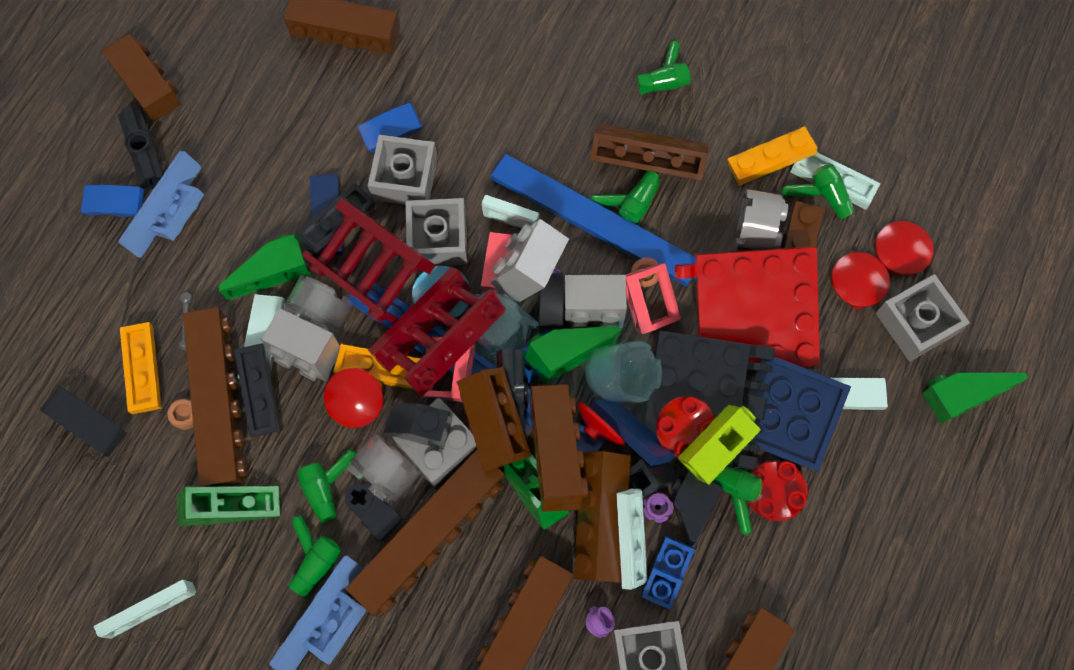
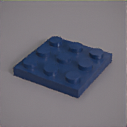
M774 357V361L761 359V364L771 365L773 368L772 373L767 374L756 371L752 381L769 384V392L749 389L747 395L768 398L765 419H756L754 421L756 425L763 426V432L758 433L750 442L760 445L761 450L818 472L851 386Z

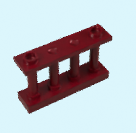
M341 198L335 206L336 209L344 214L341 218L343 222L319 257H315L307 251H304L302 256L311 262L308 266L311 270L322 277L326 274L370 308L367 313L381 323L386 319L395 324L398 318L387 309L413 272L417 273L420 269L430 275L436 265L360 209ZM359 225L363 228L361 232L363 236L337 272L328 263L353 228L356 229ZM380 240L384 243L381 247L383 251L361 283L356 287L347 280L370 245ZM399 254L404 258L401 263L403 267L380 300L376 302L367 293L392 257L396 258Z
M451 267L368 351L387 372H390L396 365L407 371L403 376L404 379L420 397H423L503 315L506 308L491 289L481 298L470 293L472 289L461 273ZM462 301L471 308L459 320L449 314V312ZM441 322L450 330L437 341L429 336L428 333ZM419 343L429 351L415 363L406 355Z

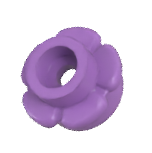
M662 492L649 496L643 502L645 505L643 509L644 515L649 520L653 519L657 523L665 522L668 516L673 513V503ZM660 505L661 509L656 510L655 506Z
M594 606L589 609L586 626L590 633L601 638L606 637L614 629L615 621L608 608Z

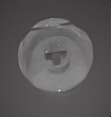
M300 275L283 307L285 311L334 335L338 333L353 302L346 296H343L342 299L338 298L335 293L336 290L308 276L305 278L303 275Z
M374 433L350 460L351 463L347 469L358 479H364L367 483H371L372 485L369 487V490L382 501L385 499L391 504L404 494L420 476L421 472L416 470V467L394 446L386 445L384 443L385 439L379 434Z

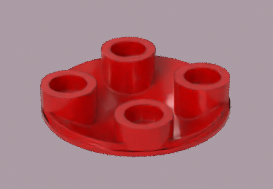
M898 221L888 224L875 239L877 256L891 275L919 273L932 260L934 253L932 240L923 228L914 223Z
M855 252L847 254L837 261L830 276V283L842 300L855 309H862L863 307L877 304L886 296L890 286V277L886 267L879 259L867 253Z
M348 368L339 371L332 376L324 391L326 410L331 418L342 426L349 428L366 426L375 420L382 409L383 387L379 380L365 370Z
M683 396L671 400L662 408L657 418L656 433L660 444L666 449L673 450L676 453L674 456L679 457L715 419L712 410L705 402L695 397Z
M777 460L767 461L758 465L757 470H752L751 474L762 479V491L759 497L754 502L748 501L751 508L758 515L771 521H786L801 512L807 502L808 488L803 475L793 463Z

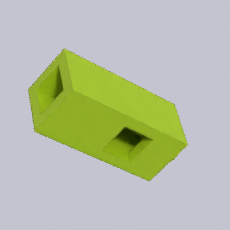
M728 405L678 459L698 480L710 484L760 432L761 429L754 423L756 417L744 406L740 408Z

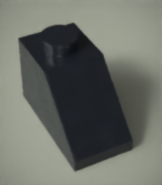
M393 403L383 433L444 450L452 424V417L449 411L419 403Z
M641 459L630 468L629 489H641L644 501L676 480L678 476L669 462L651 466L644 459Z
M688 471L685 478L679 475L671 492L676 494L672 503L685 542L693 546L697 542L723 487L713 482L706 484L698 480L690 471Z

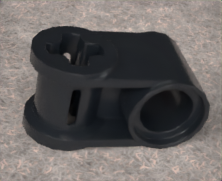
M353 484L345 493V503L380 542L403 520L385 500L382 501L365 484ZM367 492L364 497L367 501L366 504L357 503L354 505L357 502L355 495L357 493L364 495Z

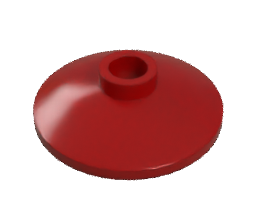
M582 402L577 404L579 412L587 424L583 430L594 441L597 442L602 438L616 445L623 446L625 444L624 440L593 410Z

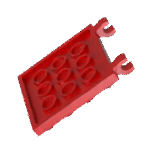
M817 247L695 254V263L674 265V274L677 279L696 277L699 337L775 348L774 357L800 367L820 366ZM749 357L748 362L760 363L761 359Z

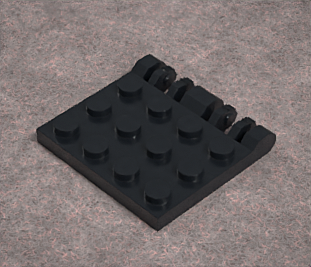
M660 331L645 426L657 436L656 422L660 411L671 400L683 396L695 397L705 402L712 410L715 418L728 405L740 408L744 406L756 419L764 420L768 398L744 395L743 392L744 388L769 392V384L760 381H745L747 369L759 373H772L773 366L748 362L750 357L774 361L775 348ZM758 426L761 429L759 433H762L763 426ZM749 442L742 450L760 452V445ZM738 454L728 465L757 470L758 458Z

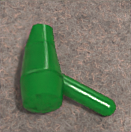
M672 41L669 44L664 67L650 73L637 75L640 95L653 91L675 90L690 84L691 73L687 64H676L680 44L677 41Z
M833 164L821 166L813 173L812 177L815 184L786 185L782 188V194L786 197L822 195L840 220L854 212L844 181Z
M647 171L629 194L593 195L590 197V200L601 206H621L619 209L621 217L637 224L648 211L661 184L659 174Z
M354 450L346 451L326 472L320 463L307 464L297 472L301 489L321 524L329 522L336 517L330 485L357 458V453Z
M726 466L712 482L723 487L722 490L732 495L739 530L743 535H748L751 533L752 527L746 501L754 502L759 497L762 491V479L745 470Z
M295 516L292 519V525L306 556L287 586L295 593L306 597L314 585L335 563L341 549L334 540L321 536L314 543L302 516Z

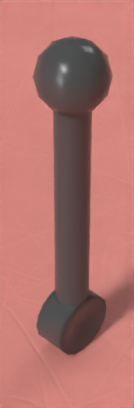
M184 292L181 294L180 300L183 303V313L189 312V304L192 303L193 297L190 293ZM182 321V340L178 344L181 350H186L184 321Z

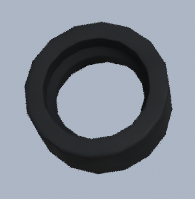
M552 273L545 288L540 290V329L563 328V273Z

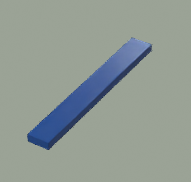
M507 154L504 155L491 174V180L632 258L639 260L650 257L659 264L666 263L669 277L685 287L690 283L692 278L677 279L674 274V265L695 263V257Z

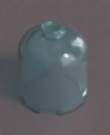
M493 290L506 308V311L476 343L497 365L496 351L507 349L520 350L532 339L530 334L533 329H539V323L512 297L503 291ZM486 292L476 294L475 296L481 298Z
M642 341L602 346L594 351L587 361L585 369L586 382L591 392L597 398L609 402H645L650 399L649 396L654 389H659L662 379L660 359H655L653 352L650 350L651 346Z

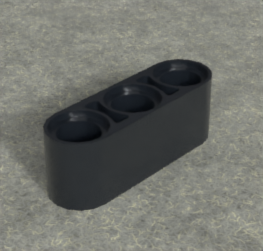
M60 385L39 409L108 458L128 433Z

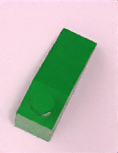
M295 234L281 235L274 241L268 242L218 285L219 291L226 300L229 301L311 275L307 260L302 256L304 253L302 244L294 238Z
M619 326L552 330L545 335L541 333L529 341L525 359L543 383L547 385L613 346L622 330Z
M956 373L947 378L945 374H941L928 382L930 387L922 395L940 424H943L1018 386L1027 380L1028 376L1026 373Z
M532 454L531 457L499 467L527 510L543 530L569 514V510L542 512L536 459Z
M279 486L185 487L177 495L178 526L212 525L280 517Z

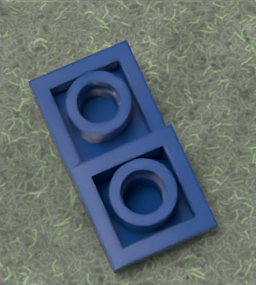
M412 103L389 110L358 126L368 151L372 153L375 152L379 135L407 138L423 128Z
M84 185L81 213L89 216L113 215L116 217H135L142 207L144 189L120 185Z
M666 535L641 597L671 610L694 554L695 547Z

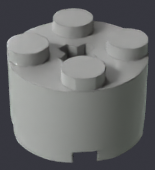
M746 189L745 194L749 199L743 198L737 224V230H740L741 234L740 238H736V247L754 250L780 249L782 233L779 232L780 221L786 220L788 204H785V200L780 194Z

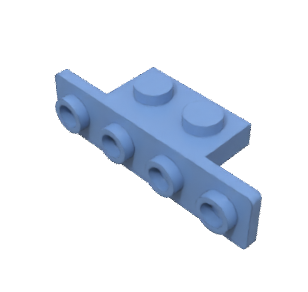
M179 151L119 239V244L136 257L141 258L156 235L174 241L204 196L198 188L190 186L200 171L201 166L186 152Z
M346 555L342 558L324 586L315 595L308 609L297 621L285 642L277 650L269 664L273 669L296 670L308 651L323 662L331 664L367 611L362 605L347 595L349 592L345 589L364 567Z

